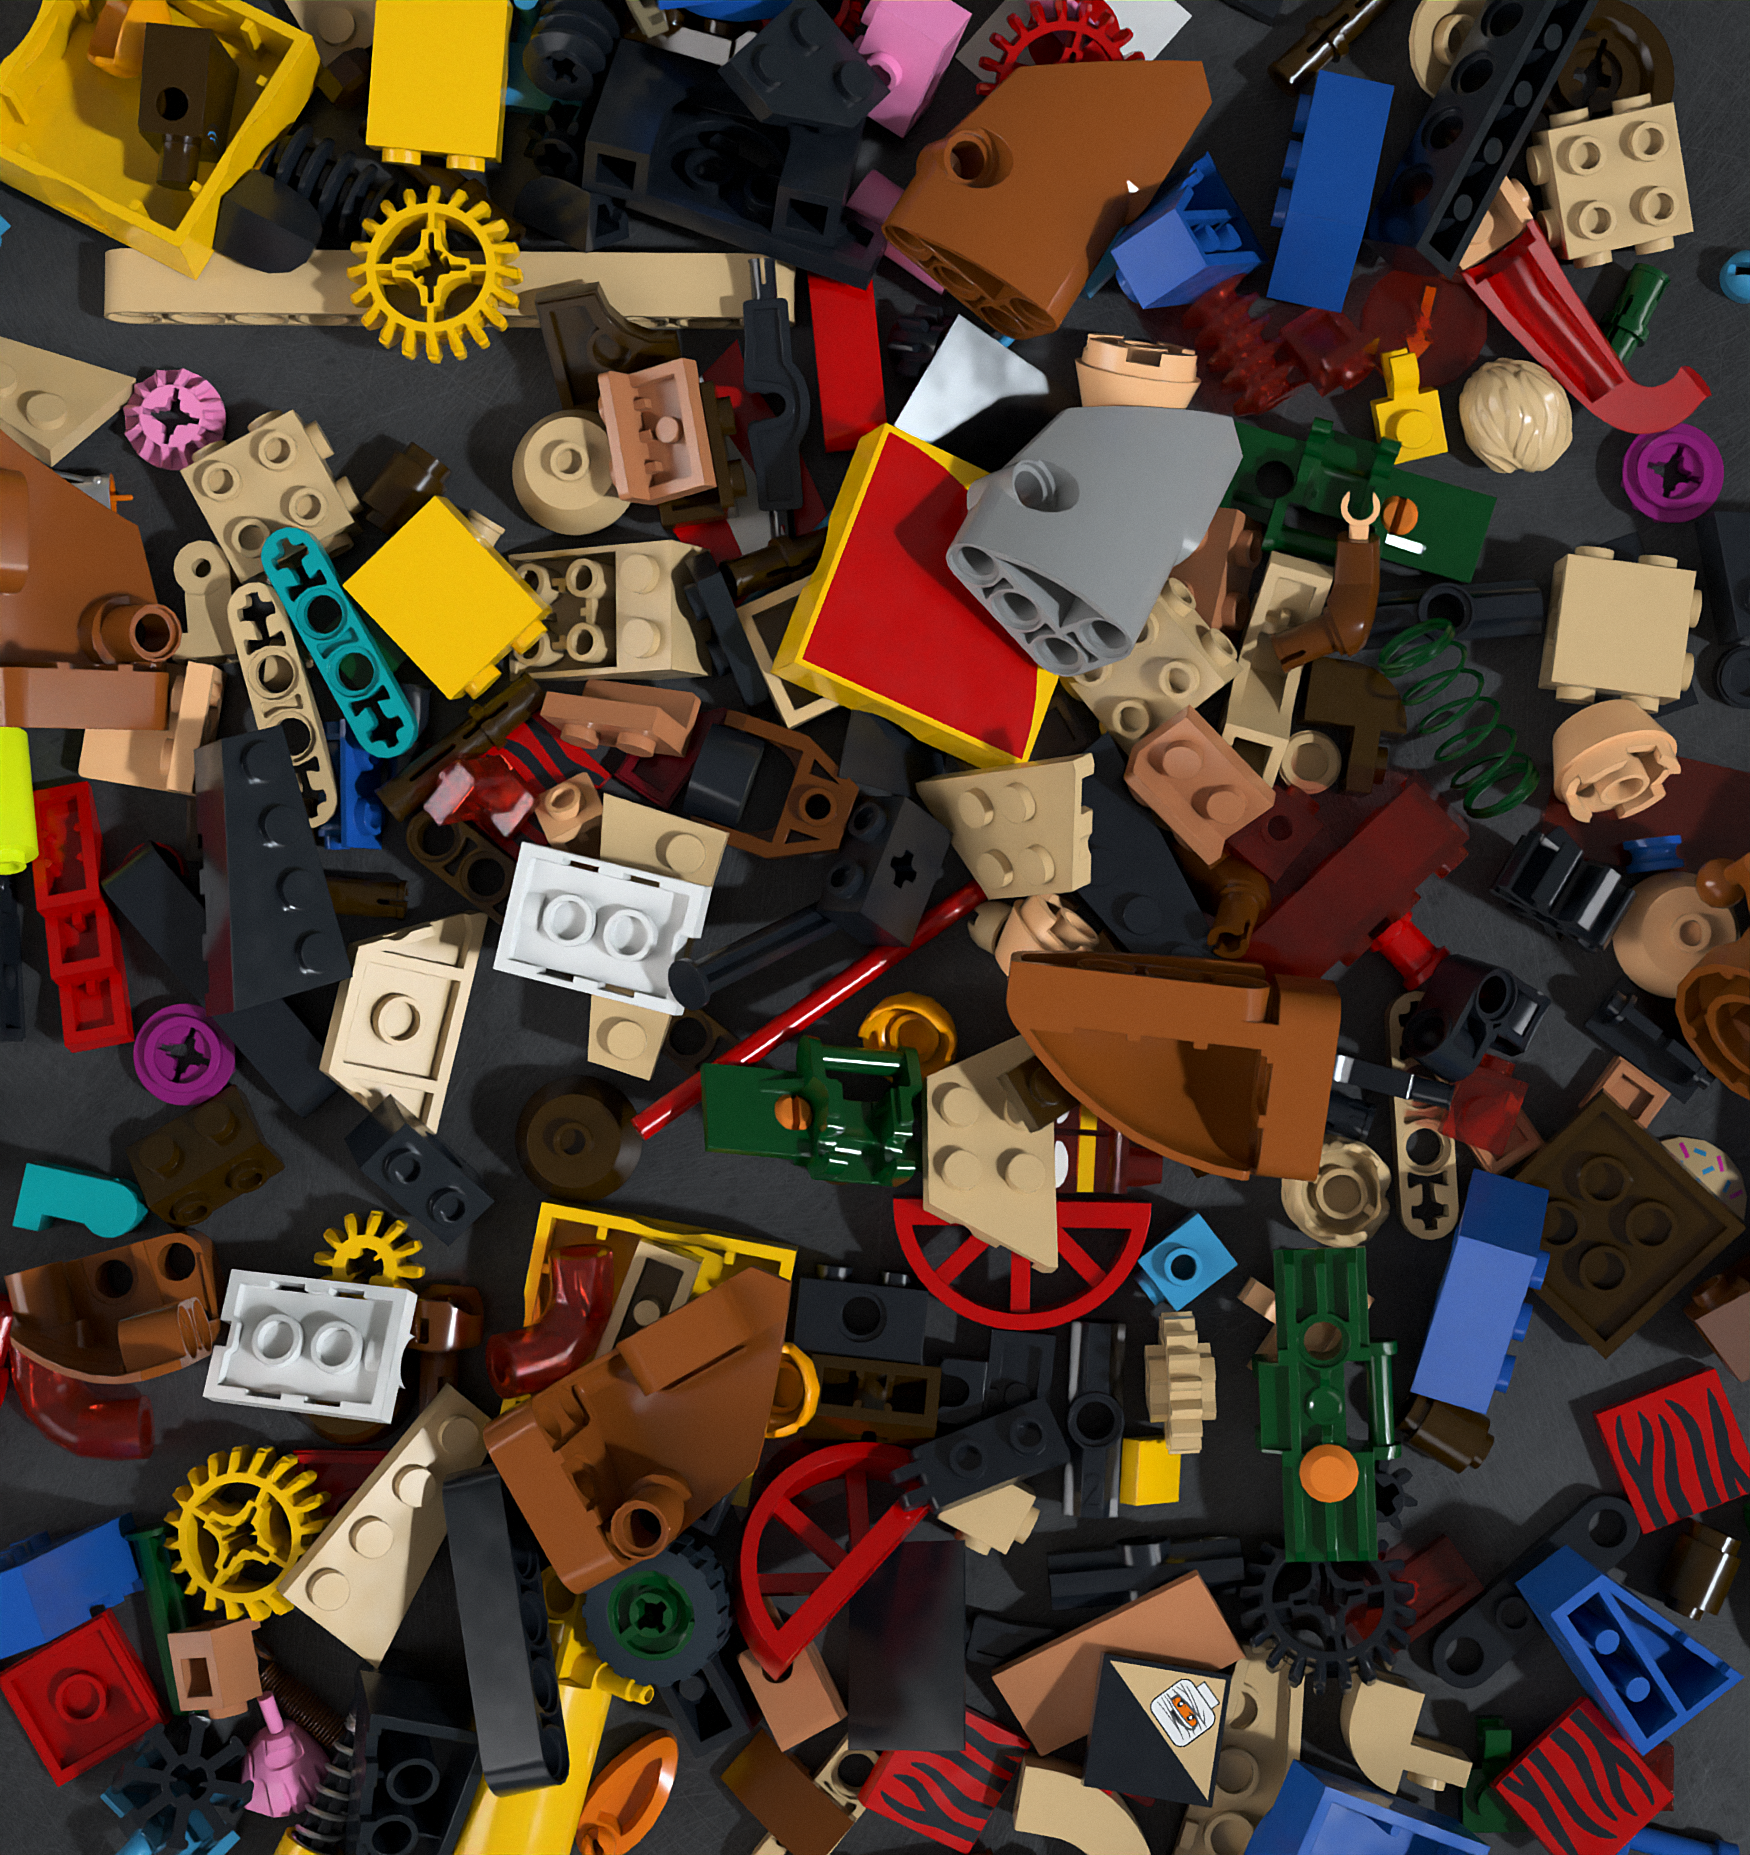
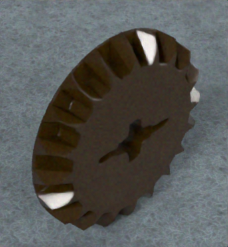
M1599 0L1529 132L1551 128L1549 115L1582 108L1584 94L1581 92L1583 83L1574 79V74H1583L1595 59L1597 49H1600L1596 68H1598L1597 79L1605 82L1606 88L1597 87L1585 102L1584 108L1588 107L1590 119L1613 114L1611 101L1647 93L1651 95L1652 105L1671 103L1675 83L1672 55L1667 42L1655 24L1645 14L1627 3L1619 0Z

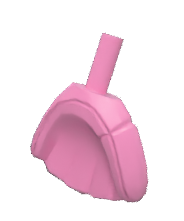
M272 1691L262 1692L263 1695L257 1697L267 1726L260 1729L250 1740L249 1746L246 1747L247 1753L242 1758L238 1779L240 1784L245 1783L247 1780H251L254 1783L252 1799L244 1808L273 1818L289 1816L292 1813L299 1814L306 1810L305 1804L313 1803L318 1793L314 1784L318 1782L323 1783L328 1772L324 1764L331 1762V1760L307 1730L293 1720H282Z

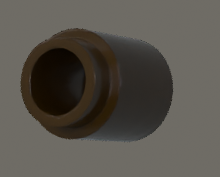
M411 441L403 453L395 451L360 498L370 507L363 517L392 538L434 496L443 497L448 490L444 483L452 474V471L430 453Z
M1413 1392L1407 1395L1394 1420V1429L1404 1434L1403 1441L1457 1474L1463 1472L1468 1466L1477 1469L1488 1456L1494 1443V1436L1488 1433L1490 1419L1485 1415Z
M1693 1520L1687 1533L1680 1532L1657 1585V1589L1668 1594L1664 1606L1698 1622H1701L1704 1612L1718 1616L1742 1560L1736 1556L1742 1541L1718 1529Z

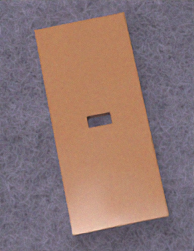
M1197 1569L991 1670V1677L1037 1752L1042 1757L1088 1734L1101 1652L1210 1671H1218L1246 1657L1245 1650Z

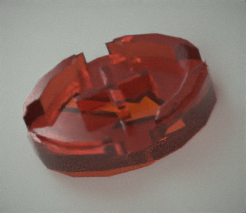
M1395 270L1384 276L1371 289L1360 312L1359 340L1367 361L1383 378L1380 353L1406 347L1408 353L1415 352L1419 369L1418 389L1429 386L1436 389L1456 381L1475 363L1487 337V312L1483 301L1479 300L1478 295L1460 275L1461 272L1456 270L1451 281Z

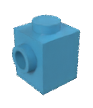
M1192 1209L1143 1247L1137 1260L1142 1269L1134 1274L1133 1278L1155 1306H1158L1166 1299L1177 1312L1237 1266L1238 1263L1200 1214Z

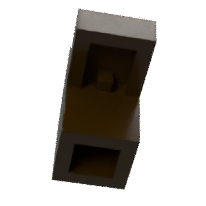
M1323 656L1305 664L1296 724L1346 732L1337 794L1363 798L1372 793L1373 784L1382 785L1385 777L1388 748L1379 746L1380 737L1398 739L1407 732V716L1404 705H1401L1400 694L1390 680L1382 673L1360 662Z

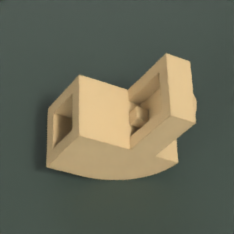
M1375 1669L1377 1675L1376 1683L1369 1687L1361 1681L1357 1673L1351 1675L1352 1691L1350 1694L1343 1695L1340 1708L1341 1732L1348 1750L1364 1774L1373 1783L1390 1793L1396 1794L1402 1772L1406 1770L1408 1771L1406 1776L1408 1780L1429 1789L1444 1791L1446 1783L1466 1788L1473 1763L1463 1750L1414 1734L1425 1697L1424 1692L1415 1681Z

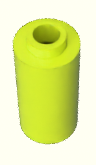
M0 727V875H11L24 871L27 867L26 864L38 857L39 850L28 734L19 727Z

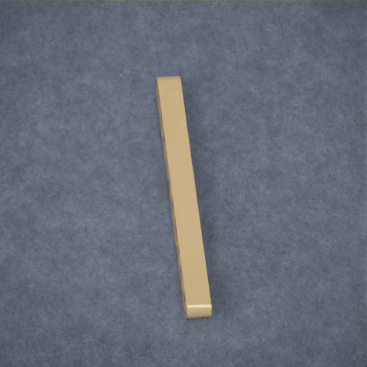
M133 248L112 249L105 252L104 316L108 320L128 324L364 326L361 318L368 308H356L350 299V294L362 285L351 282L346 275V270L354 264L366 262L356 257L351 250H315L306 263L293 271L268 274L247 267L215 250L198 279L194 280ZM396 250L389 264H392L393 257L409 256L415 251ZM450 251V254L455 257L469 258L472 264L486 265L484 251ZM520 252V256L507 265L520 268L524 275V281L515 286L504 287L517 294L520 300L517 309H507L499 306L497 311L507 320L508 327L541 328L534 302L537 292L599 282L609 304L628 321L648 329H744L743 303L747 300H752L748 260L760 258L762 284H765L764 258L769 257L762 254ZM438 254L437 264H434L433 273L423 276L430 286L433 296L434 286H437L439 275L447 274L439 260ZM776 260L777 298H785L787 300L790 327L796 325L797 267ZM386 285V293L391 307L407 318L425 322V311L421 307L419 294L402 292L398 285ZM478 286L477 292L463 293L456 297L450 306L449 319L458 316L468 309L478 297L483 286Z

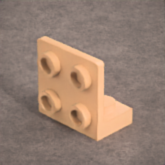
M188 661L187 666L167 662L166 672L170 673L169 731L85 729L78 768L79 775L89 779L196 797L194 750L216 741L227 673L214 665Z

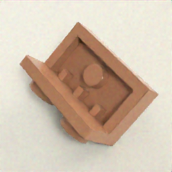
M679 358L632 374L607 371L598 375L600 389L598 409L607 429L611 452L609 472L620 500L657 505L718 487L695 360Z
M1218 507L1197 549L1180 564L1174 566L1168 577L1179 580L1188 588L1196 601V612L1210 629L1216 628L1221 631L1235 647L1239 632L1245 627L1250 612L1248 591L1253 569L1259 565L1263 552L1260 551L1263 542L1261 534L1262 524L1254 521L1238 509Z
M589 679L585 684L582 696L547 691L540 716L562 731L560 738L563 741L577 747L597 749L598 745L616 747L626 753L640 757H652L654 753L685 757L701 700L692 692Z

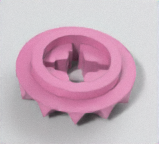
M184 368L167 371L156 369L154 375L141 383L134 384V392L128 404L123 407L126 427L124 434L134 450L148 463L166 470H182L193 464L192 455L204 446L222 440L226 428V412L219 393L206 379ZM178 396L180 410L199 423L198 425L188 423L187 426L177 425L174 434L170 435L169 438L166 435L167 427L154 418L151 412L170 411L173 402L177 401Z

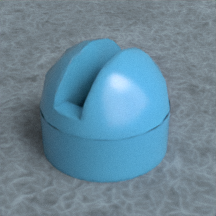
M1745 249L1735 253L1724 263L1719 276L1720 286L1724 294L1732 301L1742 304L1750 303V275H1735L1736 267L1750 268V249Z

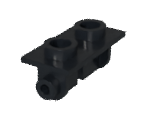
M1623 975L1583 1025L1645 1075L1670 1092L1682 1104H1686L1698 1087L1705 1090L1716 1079V1076L1702 1064L1684 1038L1678 1018Z

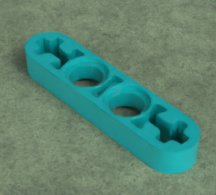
M286 527L276 530L266 539L262 547L261 561L264 570L357 740L366 752L376 757L391 758L404 754L413 746L418 737L419 725L416 715L350 594L342 586L343 582L322 543L314 534L305 529ZM286 540H289L293 546H307L309 554L304 556L301 561L309 578L316 579L322 572L327 580V583L324 585L307 588L297 599L293 595L291 588L304 585L301 578L293 568L281 569L277 561L285 555L282 543ZM322 595L334 598L342 610V620L339 626L330 633H320L309 624L307 617L310 603ZM351 653H361L371 661L374 669L371 683L365 689L359 691L346 687L339 676V665L342 659ZM384 686L390 698L377 701L382 712L387 718L399 716L404 727L396 732L399 743L394 747L387 739L376 741L373 738L371 731L376 729L379 722L372 708L367 707L359 714L354 706V701L371 698L382 690Z

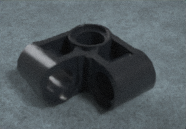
M1460 954L1449 955L1441 960L1435 968L1424 996L1414 1014L1405 1024L1402 1032V1047L1409 1056L1446 1083L1452 1084L1464 1080L1474 1072L1488 1047L1510 1057L1525 1053L1551 1005V1000L1539 990L1524 983L1508 969Z

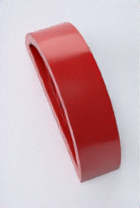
M893 1195L894 1220L902 1250L913 1271L925 1287L943 1304L970 1320L986 1326L1019 1331L1039 1330L1070 1322L1087 1314L1109 1298L1125 1281L1141 1254L1149 1229L1152 1203L1146 1199L1056 1198L1058 1252L1089 1284L1061 1301L1030 1308L1031 1261L1011 1251L1010 1308L976 1300L950 1284L989 1244L971 1234L935 1269L923 1253L912 1225H963L957 1223L950 1224L923 1209V1195ZM1063 1228H1116L1126 1230L1115 1255L1105 1269L1102 1270Z
M854 1442L834 1445L815 1451L799 1459L778 1475L756 1503L741 1536L734 1558L732 1586L735 1589L736 1599L733 1602L737 1621L747 1645L763 1669L775 1681L930 1511V1507L927 1504L915 1510L903 1512L897 1500L870 1530L866 1479L891 1484L888 1474L910 1464L907 1455L910 1450L883 1443ZM845 1479L850 1553L848 1554L789 1500L812 1486L832 1480ZM915 1481L900 1488L906 1490L905 1494L921 1486L919 1481ZM773 1516L833 1571L757 1574L759 1540L762 1530ZM810 1595L779 1630L774 1626L762 1600V1597Z

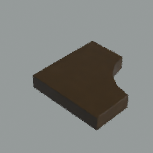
M599 282L536 293L534 302L563 410L578 409L599 413L598 400L600 389L598 375L601 373L615 371L632 374L683 358L676 330H651L628 321L609 304Z

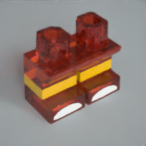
M1082 1103L1054 1121V1128L1106 1131L1104 1135L1054 1133L1056 1193L1106 1192L1127 1194V1186L1141 1187L1162 1182V1155L1148 1148L1129 1147V1138L1101 1120Z

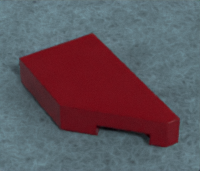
M723 707L697 714L685 757L654 753L652 757H640L628 753L614 776L666 811H669L692 776L698 755L712 723L725 727L723 724L728 710Z

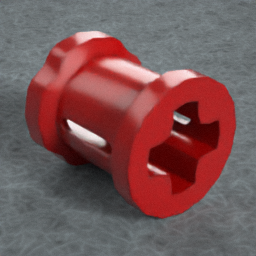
M1404 907L1372 935L1366 942L1365 947L1371 953L1379 951L1404 977L1402 986L1408 992H1411L1433 975L1435 968L1441 960L1449 956L1451 952L1445 946L1437 948L1411 921L1413 912L1408 907Z

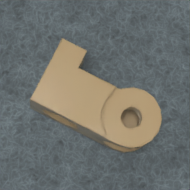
M198 540L188 543L179 551L175 558L173 570L176 581L185 590L188 633H182L180 646L175 654L172 655V660L187 666L188 661L208 665L240 663L228 621L227 606L231 595L241 587V583L221 547L210 541Z

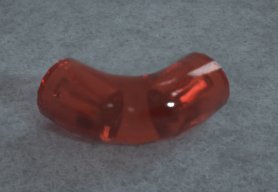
M575 1244L556 1248L549 1252L550 1295L543 1314L534 1323L520 1329L494 1334L487 1342L485 1356L487 1373L493 1388L503 1399H512L545 1389L576 1371L596 1351L612 1314L615 1285L613 1248L602 1244Z
M11 1342L9 1343L12 1379L22 1411L47 1441L80 1458L126 1461L149 1459L151 1457L155 1443V1420L153 1408L147 1395L116 1398L100 1396L91 1391L82 1380L70 1378L45 1368L20 1353L12 1346Z

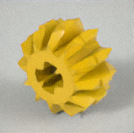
M382 1210L371 1211L366 1228L360 1216L353 1212L344 1217L347 1235L334 1227L327 1229L323 1234L327 1243L337 1251L317 1252L314 1255V1262L320 1266L332 1267L333 1273L321 1277L320 1279L408 1289L416 1294L413 1287L402 1277L413 1279L424 1276V1266L418 1263L406 1262V1256L412 1255L423 1248L422 1243L417 1239L403 1246L398 1239L408 1226V1223L403 1219L394 1222L384 1232L385 1216ZM372 1249L378 1253L373 1258L374 1261L382 1258L384 1270L371 1276L370 1280L362 1276L366 1271L365 1268L358 1271L356 1258L367 1254ZM340 1293L339 1297H354L356 1299L367 1300L363 1297L364 1295H355L347 1293Z

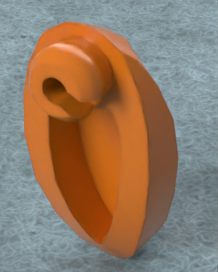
M659 1729L642 1737L616 1756L597 1775L586 1793L575 1834L576 1843L582 1855H623L640 1842L652 1828L669 1798L677 1774L679 1749L677 1738L670 1730Z

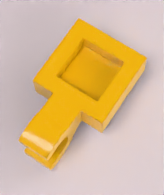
M1402 347L1380 353L1388 397L1370 401L1377 443H1380L1383 436L1402 441L1394 465L1448 452L1438 390L1432 386L1418 389L1419 369L1415 352L1408 353L1407 348Z

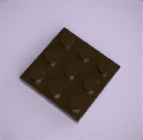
M1604 1088L1593 1096L1510 1177V1179L1549 1190L1539 1249L1550 1252V1259L1541 1289H1531L1605 1360L1746 1229L1745 1222Z

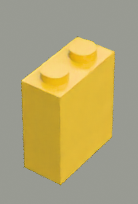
M376 0L366 145L373 150L382 151L381 162L404 166H420L421 155L447 158L446 169L473 173H485V162L501 163L513 5L510 0Z
M434 496L342 585L449 700L462 698L466 693L474 700L484 693L502 674L495 665L512 649L519 655H522L531 648L548 630L541 621L553 611L447 497Z

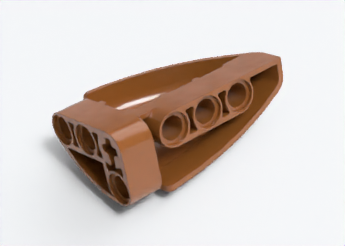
M1017 951L1011 954L1006 1005L1012 1022L1035 1055L1064 1089L1101 1120L1137 1144L1173 1161L1213 1175L1242 1181L1249 1180L1250 1174L1308 1182L1316 1181L1321 1160L1341 1020V998L1333 980L1273 973L1271 983L1269 984L1265 981V969L1260 963L1202 957L1099 951Z

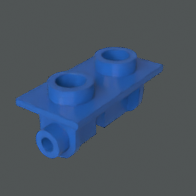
M340 719V722H323L324 733L340 788L341 803L338 812L333 818L319 825L318 837L324 838V850H350V848L382 850L381 832L385 824V811L381 800L373 790L381 787V767L384 758L376 757L366 752L346 719ZM379 723L376 729L371 731L376 741L381 740ZM325 792L318 793L319 805L326 801Z

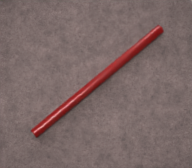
M973 878L922 914L909 948L875 947L711 1063L751 1067L971 912L976 906L988 900V897L976 879ZM700 1071L630 1119L638 1134L645 1141L702 1101Z

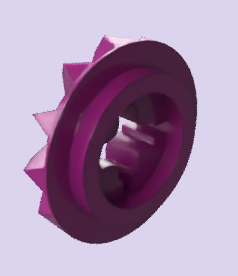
M1679 423L1675 427L1662 432L1639 434L1621 459L1623 467L1620 486L1626 490L1632 502V509L1641 511L1646 516L1652 518L1654 523L1682 524L1697 518L1713 505L1722 489L1724 466L1717 446L1707 434L1689 424ZM1679 450L1676 459L1679 461L1678 472L1686 475V479L1692 481L1688 483L1678 482L1663 497L1665 490L1662 488L1663 477L1654 473L1655 470L1647 468V466L1651 468L1654 465L1664 466Z
M175 1004L154 1013L141 1027L134 1044V1066L141 1083L156 1098L174 1105H195L214 1097L222 1091L231 1075L236 1071L235 1051L237 1046L211 1016L206 1017V1010L203 1006ZM194 1029H196L193 1037L196 1039L194 1050L203 1054V1058L209 1059L210 1064L189 1065L185 1073H181L178 1081L180 1070H178L179 1059L170 1055L171 1051L162 1049V1044L167 1046L185 1044L188 1036H192Z

